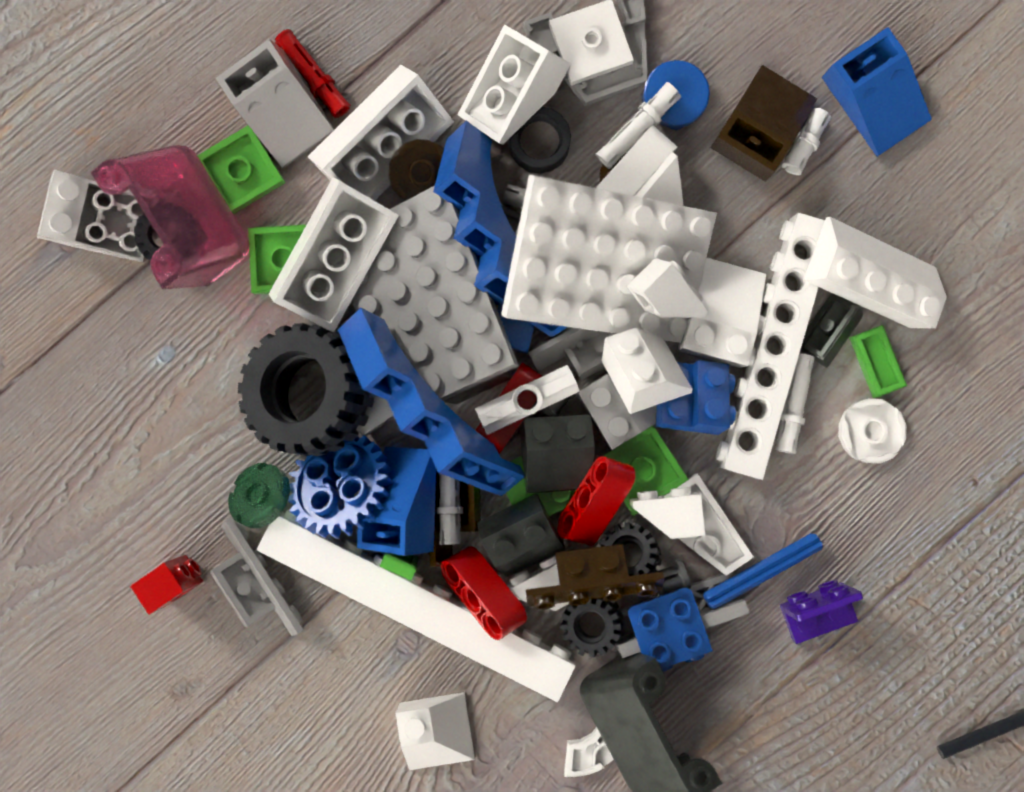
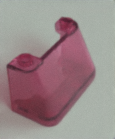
M171 145L108 159L90 172L103 192L110 195H120L130 189L164 244L152 255L151 259L152 273L162 289L209 286L247 256L249 241L196 153L191 148Z

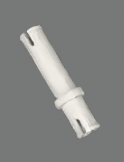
M666 82L647 103L643 102L638 107L639 111L595 154L600 162L608 169H611L652 125L657 126L662 121L661 117L681 98L678 90Z
M799 353L780 419L779 434L775 446L776 451L796 454L799 433L801 426L805 425L806 420L803 418L811 371L815 360L814 356Z

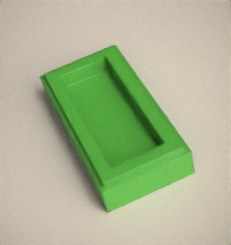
M883 325L849 337L873 398L907 386Z
M385 553L379 567L412 580L419 558L415 555L402 556Z

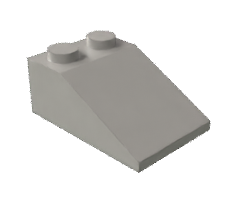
M609 374L576 393L587 414H591V421L610 450H613L656 423V405L632 414L629 413Z

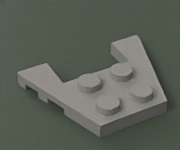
M616 0L624 22H621V26L634 59L632 65L572 86L567 74H565L563 80L584 106L643 86L648 80L644 0ZM551 12L523 22L524 31L532 41L560 57L549 27V20L553 19Z

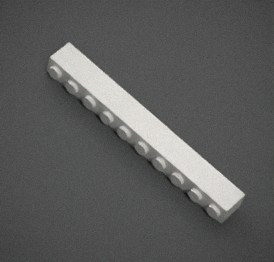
M289 510L286 513L279 512L274 514L257 551L556 702L559 701L576 666L574 658L570 657L572 653L566 648L557 644L550 647L540 642L541 636L528 629H524L523 632L515 629L502 639L494 640L486 633L463 602L451 597L453 592L438 584L431 587L423 583V577L417 573L414 574L412 580H408L379 567L384 556L376 554L373 558L363 553V549L357 548V543L346 539L344 543L335 539L330 534L326 538L321 537L317 533L312 534L296 521L297 517Z

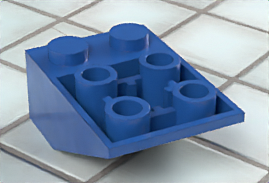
M889 27L832 64L821 77L876 157L932 120L908 54Z
M385 446L383 453L388 457L386 463L392 468V471L386 475L393 483L383 488L390 496L380 498L379 502L384 506V509L374 508L372 511L375 516L374 521L366 517L363 520L364 529L361 530L358 527L357 548L402 556L434 552L436 466L428 449Z

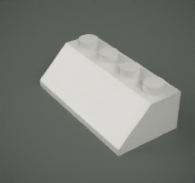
M400 65L308 158L330 181L334 177L375 201L391 185L388 178V168L394 151L403 143L415 139L435 142L454 121L419 75Z
M333 177L269 292V296L273 302L334 332L399 215Z
M826 217L804 280L906 327L936 328L947 298L936 267L832 217Z

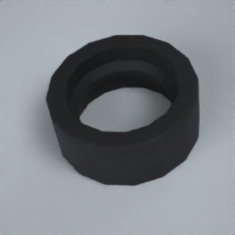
M541 107L509 138L511 156L518 166L528 172L542 174L553 171L562 165L569 153L571 142L569 124L562 114L554 109ZM531 123H548L558 133V148L548 158H532L522 149L520 142L521 134L525 127Z

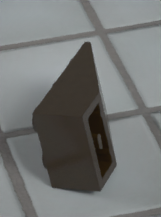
M761 65L710 148L766 182L775 173L789 151L818 98L764 65Z

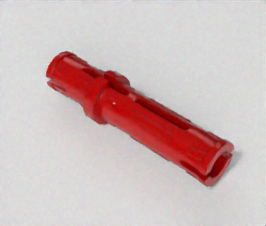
M291 29L280 32L275 38V44L284 50L293 66L309 84L312 95L315 98H320L335 119L346 114L351 105L335 87L334 79L322 71Z

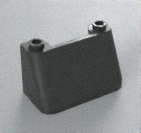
M641 653L622 658L620 655L583 679L580 685L581 699L632 792H711L723 784L710 762L702 758L690 759L686 753L676 756L649 705V703L663 694L666 686L664 673L655 657Z

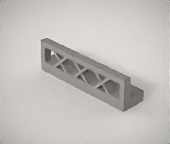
M721 573L691 584L690 590L693 592V595L701 598L697 607L705 629L749 614L747 604L740 596L717 609H711L708 606L704 607L706 602L703 594L697 592L706 588L704 592L712 589L715 584L733 577L732 573L727 576ZM630 606L619 609V613L622 612L623 617L628 616L627 611ZM634 632L622 637L620 635L616 644L622 658L641 652Z

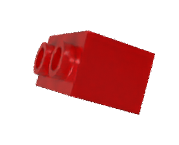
M186 555L164 562L130 585V588L148 615L172 604L204 581L200 576L202 572L199 565L192 558L188 559Z

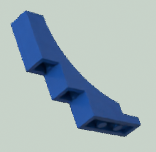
M466 120L446 139L433 192L447 202H452L454 207L460 210L459 221L456 225L453 239L465 247L469 246L475 254L480 256L479 272L476 275L474 287L482 292H487L491 298L503 305L517 236L508 222L496 192L491 168L492 139ZM527 321L550 337H554L567 328L566 326Z
M360 308L338 329L362 389L388 401L400 431L425 442L438 473L499 496H503L525 477L521 466L502 459L492 442L463 421L431 389L405 356L384 319Z

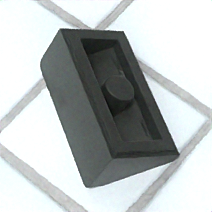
M831 293L807 327L800 350L807 355L814 356L815 361L828 367L862 319L863 312L861 306Z

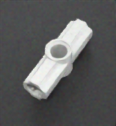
M565 365L476 407L475 410L488 435L580 392L568 365ZM525 390L532 391L537 397V404L529 410L521 408L517 401L518 395Z

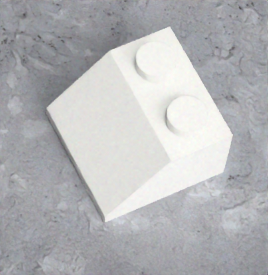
M633 328L605 337L602 363L630 414L692 393V387L662 337L639 328Z

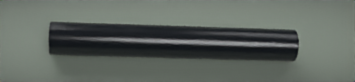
M1024 710L938 745L937 751L941 758L945 759L1023 727Z

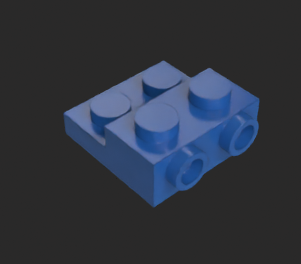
M698 360L694 364L677 362L693 390L690 394L656 405V427L719 435L729 429L736 417V409L730 405L729 394L735 388V376L729 374V364Z

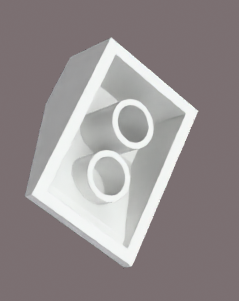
M504 25L458 116L467 120L477 129L503 145L556 93L571 63Z
M706 257L698 292L703 297L701 303L709 313L704 318L688 319L686 332L683 335L682 342L678 345L677 351L718 363L729 364V366L736 368L748 366L758 330L766 274Z

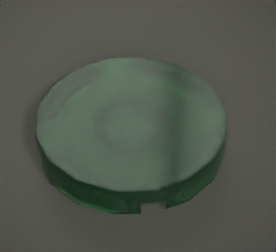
M257 463L246 468L234 482L237 486L233 493L230 492L228 498L229 512L235 521L248 528H262L277 519L287 505L290 494L289 479L285 472L272 464Z

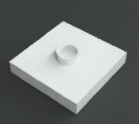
M606 0L549 20V27L560 57L571 63L566 73L571 86L633 64L634 59L612 0Z

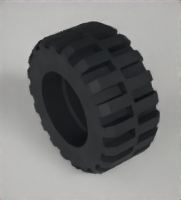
M295 323L292 327L285 325L275 330L276 335L269 333L260 340L262 345L259 348L253 347L248 354L251 359L248 364H243L240 372L244 374L243 381L238 383V393L242 394V401L238 402L241 413L247 414L244 422L248 429L256 431L254 433L255 438L261 443L269 444L271 449L279 452L305 456L327 455L329 451L336 452L344 448L345 443L343 440L353 441L359 435V432L356 430L359 425L365 426L369 419V416L365 415L367 407L373 408L374 398L369 397L370 393L362 389L340 334L316 325L310 326L305 323ZM317 360L325 374V395L318 410L308 419L299 422L293 415L289 405V386L294 375L302 366Z

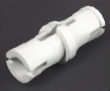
M813 108L806 123L794 140L791 151L782 164V167L786 168L785 171L793 175L802 174L812 152L818 149L821 134L831 119V115H827V111L820 108Z

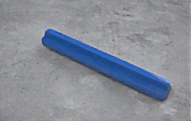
M808 534L704 592L703 597L706 604L711 609H717L817 553L823 548L820 538L816 534Z

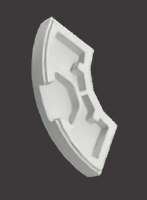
M597 727L592 733L581 739L567 740L565 777L590 775L604 769V766L614 760Z

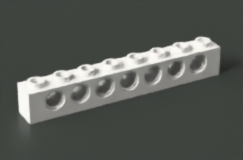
M797 213L789 221L786 220L782 226L779 239L783 240L781 251L775 253L770 270L774 271L771 284L767 283L764 288L762 302L765 303L762 315L759 317L757 335L749 365L746 368L744 378L740 377L734 390V396L738 397L735 405V421L728 429L725 442L721 441L717 448L716 460H719L718 468L763 480L818 291V286L805 281L804 278L825 220ZM796 244L806 249L807 257L805 260L796 256L794 252ZM787 275L793 276L797 280L798 288L796 291H791L787 288L785 284ZM778 306L788 311L789 319L786 323L780 322L776 317ZM770 337L779 342L780 350L777 355L771 354L767 349V341ZM761 369L767 370L771 376V381L766 387L762 386L757 379L758 372ZM753 400L759 402L762 407V412L756 419L751 417L748 412V406ZM743 432H748L753 439L752 446L748 450H743L739 445V437Z

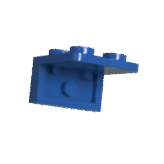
M684 587L631 605L628 608V616L641 651L639 653L655 657L663 672L671 669L674 664L683 661L694 662L703 658L704 654L713 651L693 592L689 588Z

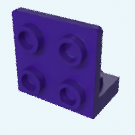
M832 580L818 586L819 590L807 594L803 591L788 596V601L779 605L793 642L799 644L859 622L852 603L863 599L861 591L842 582L838 583L837 580Z

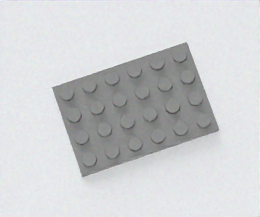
M433 186L389 209L399 216L355 293L352 302L356 312L363 308L385 320L390 332L410 363L431 389L444 401L519 365L493 298L487 292H482L474 287L476 275L479 272V262L475 253L469 246L465 247L453 239L456 225L459 221V211L452 202H447L434 193Z

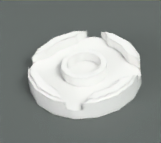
M863 399L853 403L844 411L839 422L838 437L843 449L852 458L863 463L880 464L893 459L906 441L907 425L902 413L883 399Z

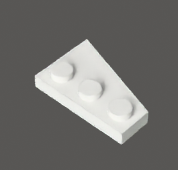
M694 474L688 478V481L677 488L691 487V493L701 494L705 536L678 539L727 576L754 557L700 476Z

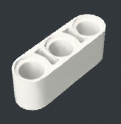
M652 125L596 188L635 196L671 152L674 153L678 146Z

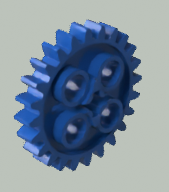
M365 435L361 438L357 436L353 441L343 440L345 443L344 448L336 452L329 451L327 455L321 456L309 455L306 456L305 461H295L300 469L299 471L289 473L295 479V482L286 485V488L293 493L286 498V501L293 505L289 511L297 517L296 521L312 534L317 533L323 538L330 534L335 539H338L342 530L348 536H351L354 525L363 530V520L366 517L372 521L375 520V516L372 513L374 508L384 509L379 500L380 498L390 496L383 487L393 483L386 475L392 471V468L386 463L388 457L381 451V448L374 441L371 442ZM360 490L358 495L354 497L355 493Z

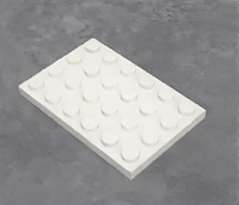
M529 175L501 315L509 319L616 334L633 328H639L658 335L665 341L681 343L689 318L660 317L645 311L627 288V285L657 258L667 262H676L686 274L684 279L687 284L699 291L717 213Z

